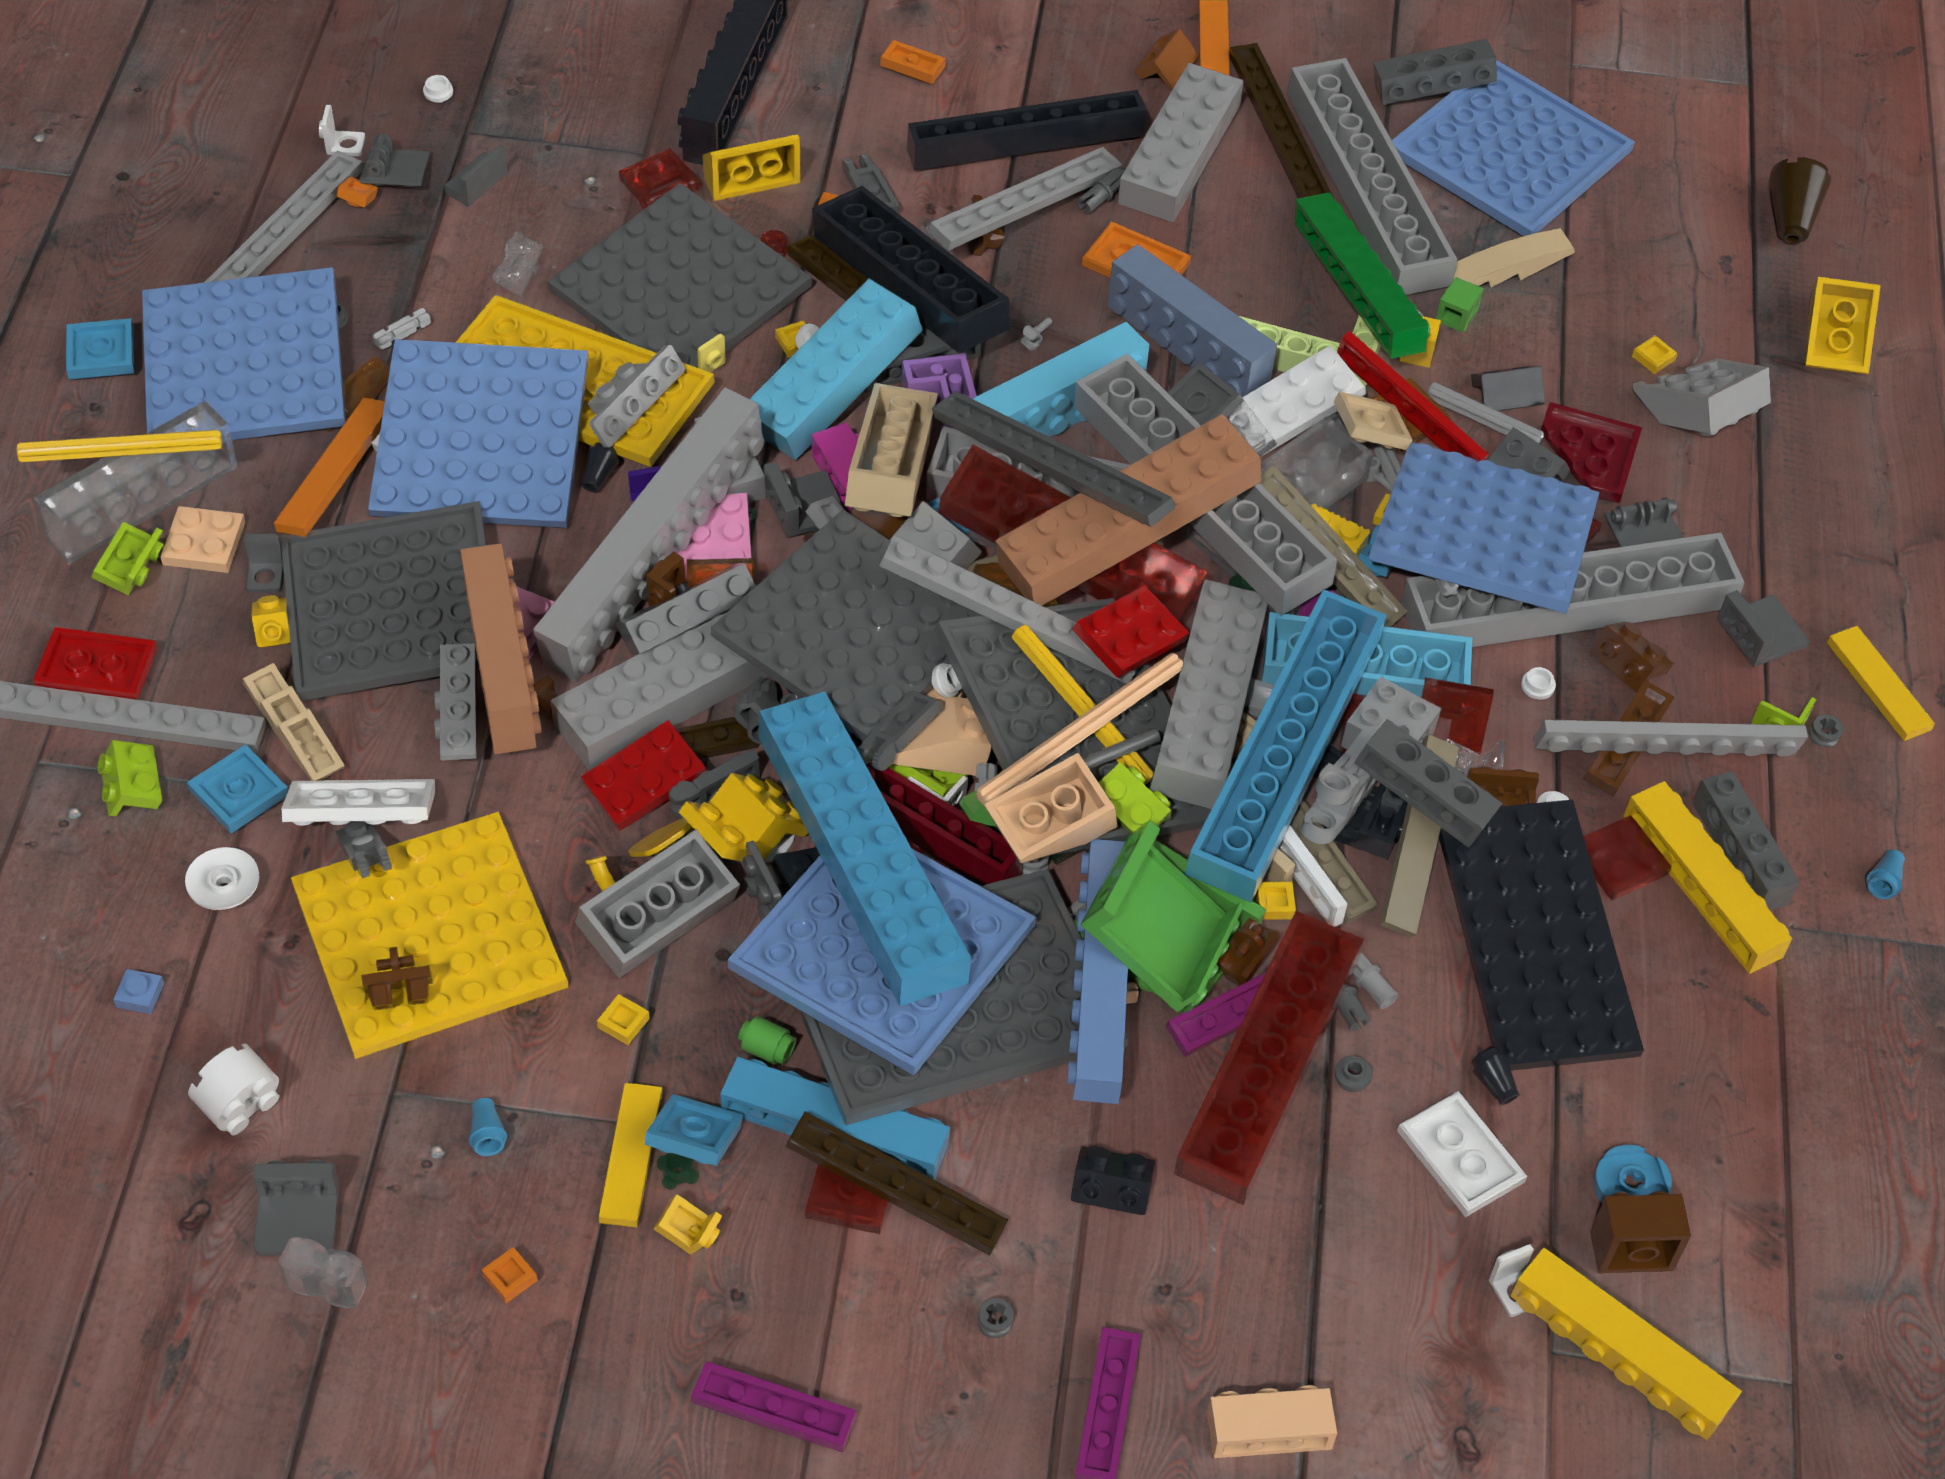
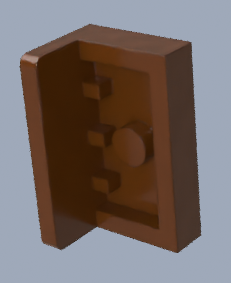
M674 551L664 560L658 561L652 570L646 574L649 607L676 596L675 588L685 583L684 558Z
M1630 622L1606 625L1591 646L1590 653L1634 692H1638L1644 680L1648 681L1651 677L1667 674L1674 665L1666 657L1664 649L1645 639L1641 635L1642 631L1636 625Z
M1469 768L1467 778L1502 802L1501 806L1536 803V787L1539 782V773L1527 772L1522 769Z

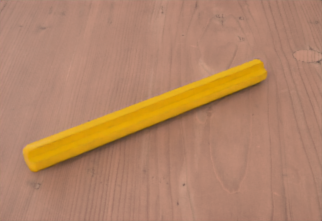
M219 430L20 442L17 444L18 460L24 463L219 450L222 448V436Z
M1024 624L1015 630L1012 634L1013 641L1079 717L1096 706L1093 700L1028 625ZM1111 721L1093 733L1105 748L1126 740ZM1136 751L1115 759L1127 768L1133 766L1145 779L1144 785L1153 778L1154 771Z

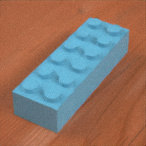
M868 279L750 398V400L758 403L763 439L796 460L812 444V434L827 429L919 335L922 327L916 308Z
M1124 322L973 398V400L1049 437L1054 434L1057 435L1066 428L1086 420L1074 408L1076 381L1127 353L1146 371L1149 344L1127 322Z
M1275 612L1269 613L1264 643L1262 682L1275 685L1309 617L1290 614L1280 616ZM1384 626L1381 638L1350 701L1361 703L1378 679L1383 677L1440 707V713L1463 716L1470 694L1473 638Z

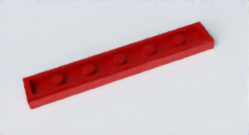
M1349 331L1342 336L1337 353L1347 366L1388 403L1394 404L1398 412L1437 447L1447 452H1458L1477 462L1487 459L1488 453L1355 334Z

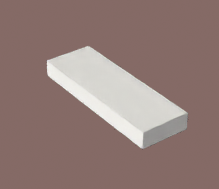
M1289 825L1278 849L1296 864L1293 877L1327 924L1334 928L1343 923L1347 902Z

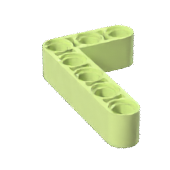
M1239 316L1277 343L1273 369L1282 372L1288 371L1330 345L1337 352L1340 344ZM1358 316L1353 334L1378 355L1381 347L1380 343L1362 318ZM1352 371L1365 387L1367 383Z

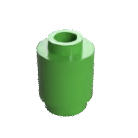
M756 1016L752 1021L746 1020L738 1035V1040L742 1041V1050L771 1064H776L777 1062L782 1065L786 1064L796 1045V1038L790 1035L789 1030L760 1016Z

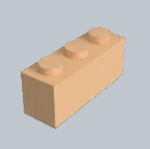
M1307 1385L1299 1387L1295 1391L1283 1392L1267 1388L1259 1390L1255 1394L1242 1395L1234 1391H1227L1211 1397L1207 1410L1213 1458L1332 1450L1337 1436L1330 1388L1318 1389L1316 1386Z

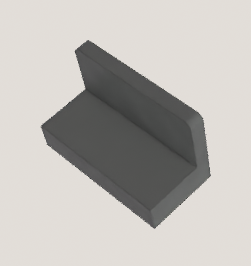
M498 145L489 154L486 152L480 154L444 185L445 194L468 207L508 174L505 147Z

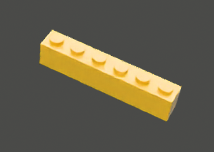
M1663 781L1631 796L1623 817L1748 974L1782 959L1792 940L1788 929L1771 913L1765 900L1754 892L1746 882L1743 873L1732 865L1725 856L1722 847L1711 839L1704 830L1700 820L1694 817L1685 807L1679 794L1672 791L1668 784Z
M1544 1247L1518 1278L1510 1295L1524 1311L1537 1315L1549 1325L1555 1334L1571 1340L1581 1348L1582 1352L1589 1359L1602 1363L1614 1372L1619 1381L1636 1388L1647 1396L1653 1406L1660 1410H1666L1681 1421L1682 1426L1694 1435H1700L1706 1441H1708L1742 1392L1735 1385Z

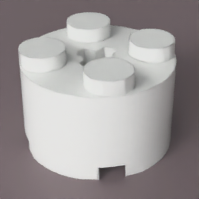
M241 1044L242 1050L237 1051L232 1046L216 1055L198 1073L203 1078L199 1085L196 1087L192 1083L188 1091L190 1099L221 1131H228L232 1136L239 1134L249 1124L248 1118L259 1109L261 1111L269 1110L279 1099V1094L276 1092L279 1084L278 1076L247 1044Z

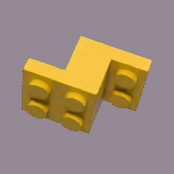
M731 773L709 803L703 802L698 804L686 801L679 810L684 819L698 831L722 858L743 862L742 858L746 857V843L749 841H754L765 861L786 833L805 837L808 834L793 802L787 801L782 796L783 789L770 779L762 781L751 774L743 776Z

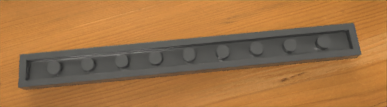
M957 391L932 408L935 419L1149 527L1159 522L1164 516L1175 509L1171 496Z

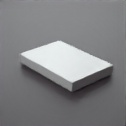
M1459 1091L1398 1126L1397 1132L1465 1217L1522 1185L1527 1179L1524 1171Z

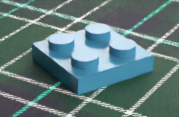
M132 319L66 324V372L68 379L134 373V327Z
M246 744L187 782L189 791L230 834L277 804L288 793V787Z
M672 1094L646 1131L644 1145L657 1148L665 1153H674L688 1157L698 1163L717 1166L741 1129L743 1114Z

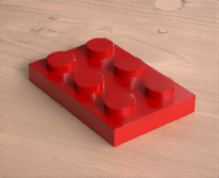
M1146 586L1078 620L1072 629L1117 678L1185 642L1190 634Z
M54 627L33 682L35 686L138 700L156 654L157 645L155 640Z
M667 720L583 774L581 779L617 829L621 831L669 800V791L673 786H677V783L681 781L692 782L707 770L679 732Z

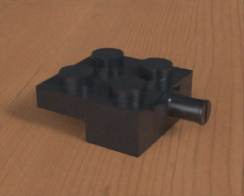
M1380 783L1379 787L1373 786V790L1367 798L1363 799L1354 816L1334 840L1388 860L1394 845L1400 839L1408 803L1382 783Z

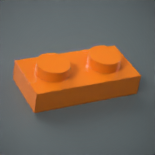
M893 40L882 54L880 66L933 84L945 68L946 58Z

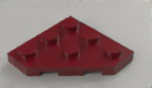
M1549 402L1541 427V431L1544 432V438L1557 455L1565 460L1571 473L1581 486H1586L1591 490L1600 492L1599 498L1620 503L1642 427Z

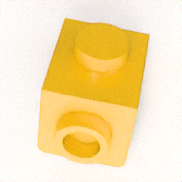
M269 595L261 597L256 602H252V622L257 646L267 647L290 643L286 597L278 598V596Z
M676 1194L670 1199L653 1229L691 1255L703 1247L708 1249L713 1244L720 1232V1229L716 1226L722 1215L715 1211L708 1216Z

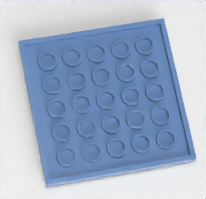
M1496 60L1497 82L1450 92L1395 137L1392 142L1405 164L1522 236H1527L1542 230L1633 150L1635 141Z
M333 267L142 290L147 434L219 430L222 441L340 427L345 424L336 283Z
M395 339L369 499V515L391 517L479 501L483 523L567 528L589 360L588 351Z
M1411 442L1409 448H1407L1372 545L1369 560L1567 614L1600 492L1591 490L1586 486H1575L1560 482L1552 477L1530 474L1522 469H1511L1496 465L1488 460L1477 462L1458 452H1447L1432 448L1427 444Z
M912 849L970 954L971 961L968 984L899 1006L824 861L819 856L729 957L728 969L914 1076L1035 927L1036 917Z

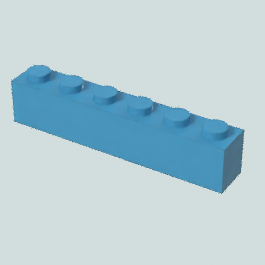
M737 1057L720 1093L721 1108L743 1114V1120L791 1135L804 1111L933 1180L937 1176L949 1146V1126L944 1125L935 1118H922L910 1114L905 1109L845 1125L828 1083H816L802 1078L793 1071L783 1072L768 1067L765 1063L756 1059L746 1060Z

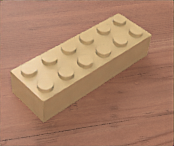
M878 383L874 384L849 468L845 506L853 507L858 511L874 510L886 512L894 517L912 515L934 427L935 417L932 408L937 405L938 393Z

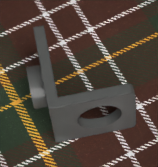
M245 534L244 544L249 561L247 592H280L283 577V560L278 535ZM262 572H271L275 576L273 581L268 584H259L255 581V578Z

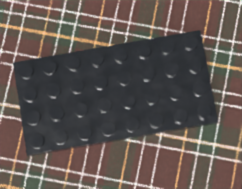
M1573 799L1500 806L1469 848L1441 828L1439 840L1492 1048H1497L1500 1054L1504 1053L1506 1055L1510 1070L1641 1057L1644 1048Z

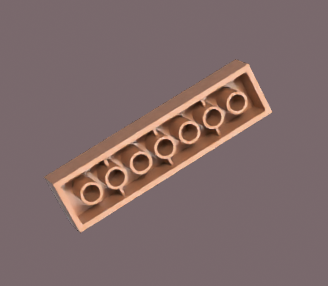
M1221 414L1120 471L1173 498L1175 509L1164 516L1159 522L1149 527L1081 492L995 540L998 564L1025 598L1042 606L1260 483V456L1229 420Z

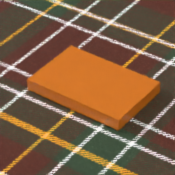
M1111 221L1082 257V266L1110 278L1112 262L1139 244L1182 275L1191 263V255Z

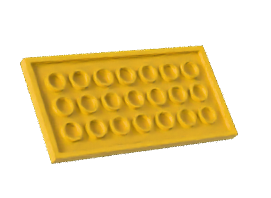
M495 295L455 342L587 350L589 360L578 440L592 446L600 441L589 424L597 414L593 413L588 403L597 395V389L603 384L608 383L616 375V370L620 366L629 362L632 364L648 363L657 354ZM683 363L685 371L612 445L617 455L652 467L715 383L714 373Z

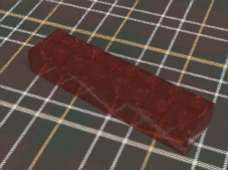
M973 444L940 496L938 513L996 544L995 540L1072 497ZM1154 542L1075 588L1098 600L1114 598L1116 601L1146 586L1181 623L1200 591L1208 571Z
M1295 911L1177 1155L1174 1175L1239 1204H1245L1356 967L1364 939Z

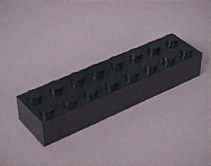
M734 0L732 11L726 14L723 30L717 32L714 49H709L704 69H699L695 88H690L685 108L681 107L679 110L677 123L681 126L679 148H682L683 161L703 165V154L727 148L788 18V0Z
M860 186L812 208L814 237L865 277L916 308L920 323L960 354L1010 329L1009 298L865 187Z

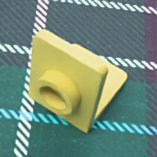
M718 334L698 348V368L712 372L725 364V337L722 334Z

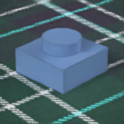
M126 969L113 999L116 1008L152 1014L164 986L163 978L161 975Z

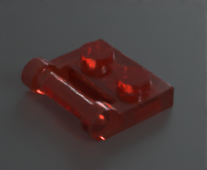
M671 148L619 171V180L636 197L643 210L679 183L692 192L700 187L695 174ZM677 178L681 179V181L676 182L668 187H665L657 192H654L652 194L649 193V191L658 188L666 183H669Z

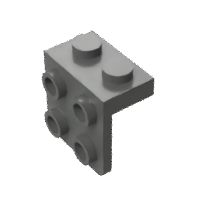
M275 1160L267 1164H255L253 1179L259 1195L254 1238L256 1254L259 1256L330 1254L334 1249L339 1181L334 1163H327L322 1160H310L306 1163H286Z

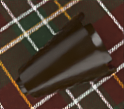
M1798 157L1797 162L1787 163L1788 159L1782 160L1774 165L1770 172V186L1778 236L1788 244H1798L1809 237L1831 184V175L1829 176L1826 165L1805 157Z

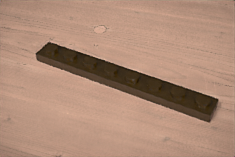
M1258 43L1230 47V60L1239 78L1243 80V86L1297 198L1329 192L1332 195Z

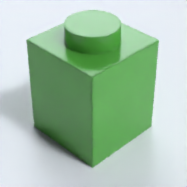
M1455 277L1440 299L1436 319L1441 320V324L1464 333L1479 310L1484 288Z

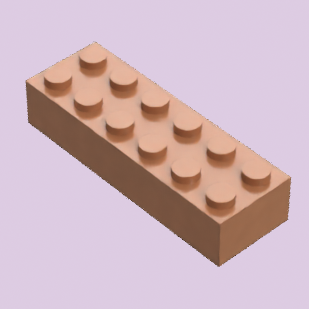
M502 543L460 549L466 595L494 755L536 748L535 734L541 733L538 714L539 707L537 694L532 685L534 680L531 663L528 660L529 653L526 636H524L523 631H518L524 630L521 609H519L518 604H515L519 603L516 582H514L513 578L508 579V577H514L511 556L504 557Z

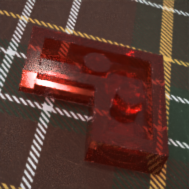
M1425 677L1421 698L1441 708L1439 717L1451 719L1447 742L1458 746V752L1475 755L1481 754L1494 689Z

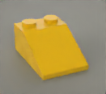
M1825 277L1817 278L1812 288L1808 314L1806 367L1864 375L1869 374L1881 285Z

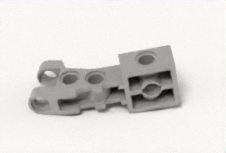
M1380 677L1347 721L1341 744L1347 751L1334 765L1328 763L1318 777L1316 801L1305 814L1300 827L1304 837L1318 844H1327L1333 841L1349 823L1363 799L1367 798L1373 790L1377 780L1354 762L1367 742L1386 719L1402 728L1422 744L1425 736L1428 734L1433 736L1435 733L1441 708ZM1313 822L1323 824L1327 829L1313 825Z

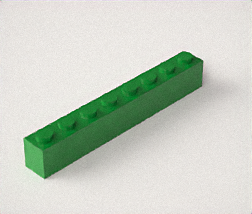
M1330 192L1296 199L1294 225L1390 359L1426 352L1427 338L1430 337L1428 321L1422 318L1415 304L1410 302L1402 286L1396 283L1390 270L1385 268L1379 260L1378 254L1375 251L1373 252L1367 244L1365 236L1359 233L1353 220L1349 219L1344 213L1341 204L1336 202Z

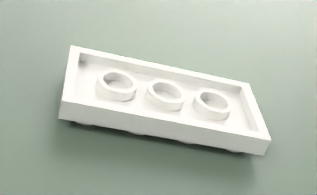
M1330 345L1242 397L1243 402L1227 419L1254 451L1262 457L1337 412L1334 400L1339 391L1361 397L1366 394L1364 385Z
M435 779L292 781L281 808L282 822H293L295 825L303 826L323 821H329L333 825H343L350 821H365L368 824L376 825L386 821L401 820L405 824H416L422 820H428L435 795Z

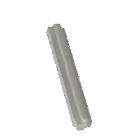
M1433 382L1427 391L1426 397L1428 400L1507 436L1510 430L1515 427L1539 444L1542 443L1544 438L1543 431L1444 385Z

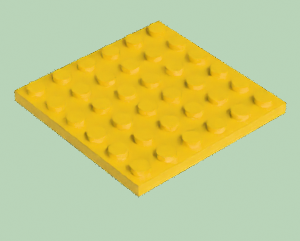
M499 812L388 846L386 849L392 869L384 871L378 863L369 866L370 876L361 878L358 871L353 870L348 859L291 877L296 896L355 1059L569 988L567 977ZM397 947L399 957L414 956L415 966L402 967L401 969L425 965L430 966L433 984H429V1001L424 1004L409 1005L406 988L392 989L394 1007L374 1010L369 995L365 993L361 975L391 971L392 969L377 971L376 960L390 958L389 948Z

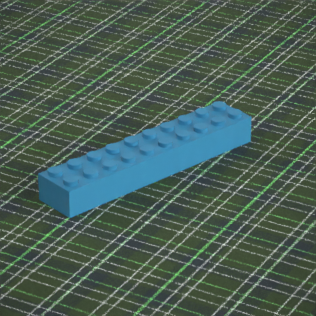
M1323 589L1190 851L1185 875L1252 902L1381 638L1387 617L1386 614Z
M824 691L759 711V740L899 1006L968 984L971 956L826 692Z

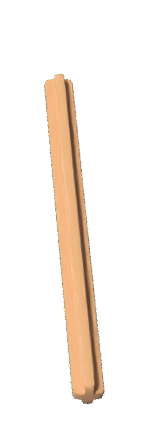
M1175 653L1164 657L980 786L976 793L977 800L984 806L985 803L1022 784L1179 673L1181 667H1183L1182 659H1179Z

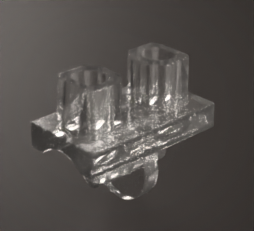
M515 231L513 238L508 239L505 245L506 255L501 266L496 267L493 274L494 282L518 296H523L532 273L539 272L540 265L537 262L544 245L529 238L520 231Z

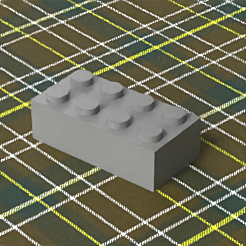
M694 830L580 906L575 923L620 979L734 901L740 884L698 831Z

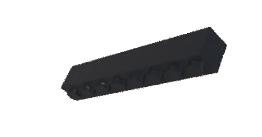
M1138 90L908 123L907 151L913 169L921 170L1141 137L1144 132L1146 108Z

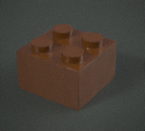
M1656 1191L1648 1195H1630L1626 1192H1619L1606 1196L1590 1231L1598 1274L1674 1271L1691 1237L1683 1195L1669 1194L1665 1191Z

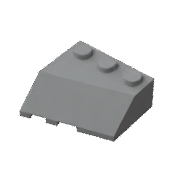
M1719 358L1685 368L1686 374L1670 375L1667 373L1657 376L1658 382L1654 384H1646L1644 381L1633 384L1635 393L1660 424L1698 431L1700 435L1704 436L1714 435L1718 433L1719 429L1727 425L1736 424L1742 417L1758 412V409L1771 403L1769 367Z

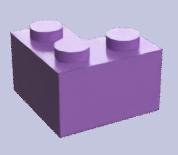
M965 353L902 361L903 388L938 393L937 404L955 391L971 399L977 397ZM943 423L944 427L953 428V427H951V426H949V425Z

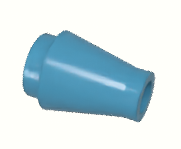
M1894 849L1887 850L1882 859L1867 875L1868 890L1873 896L1879 899H1890L1901 891L1905 857L1900 851Z
M489 1098L477 1099L472 1104L469 1144L481 1156L498 1154L505 1146L507 1133L497 1114L494 1101Z

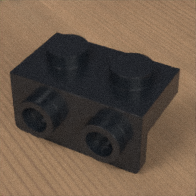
M1081 1146L1075 1169L1071 1201L1145 1215L1156 1160L1146 1159L1140 1154L1126 1155L1110 1152L1099 1146Z

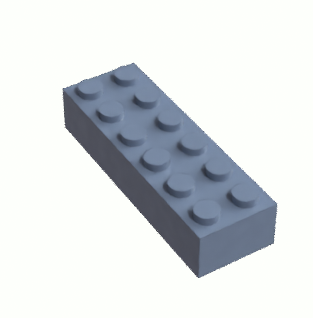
M1139 244L1112 262L1108 307L1114 313L1122 316L1133 324L1137 330L1144 332L1156 341L1159 346L1167 349L1178 357L1181 362L1189 365L1191 368L1200 362L1239 393L1241 397L1271 381L1277 343Z

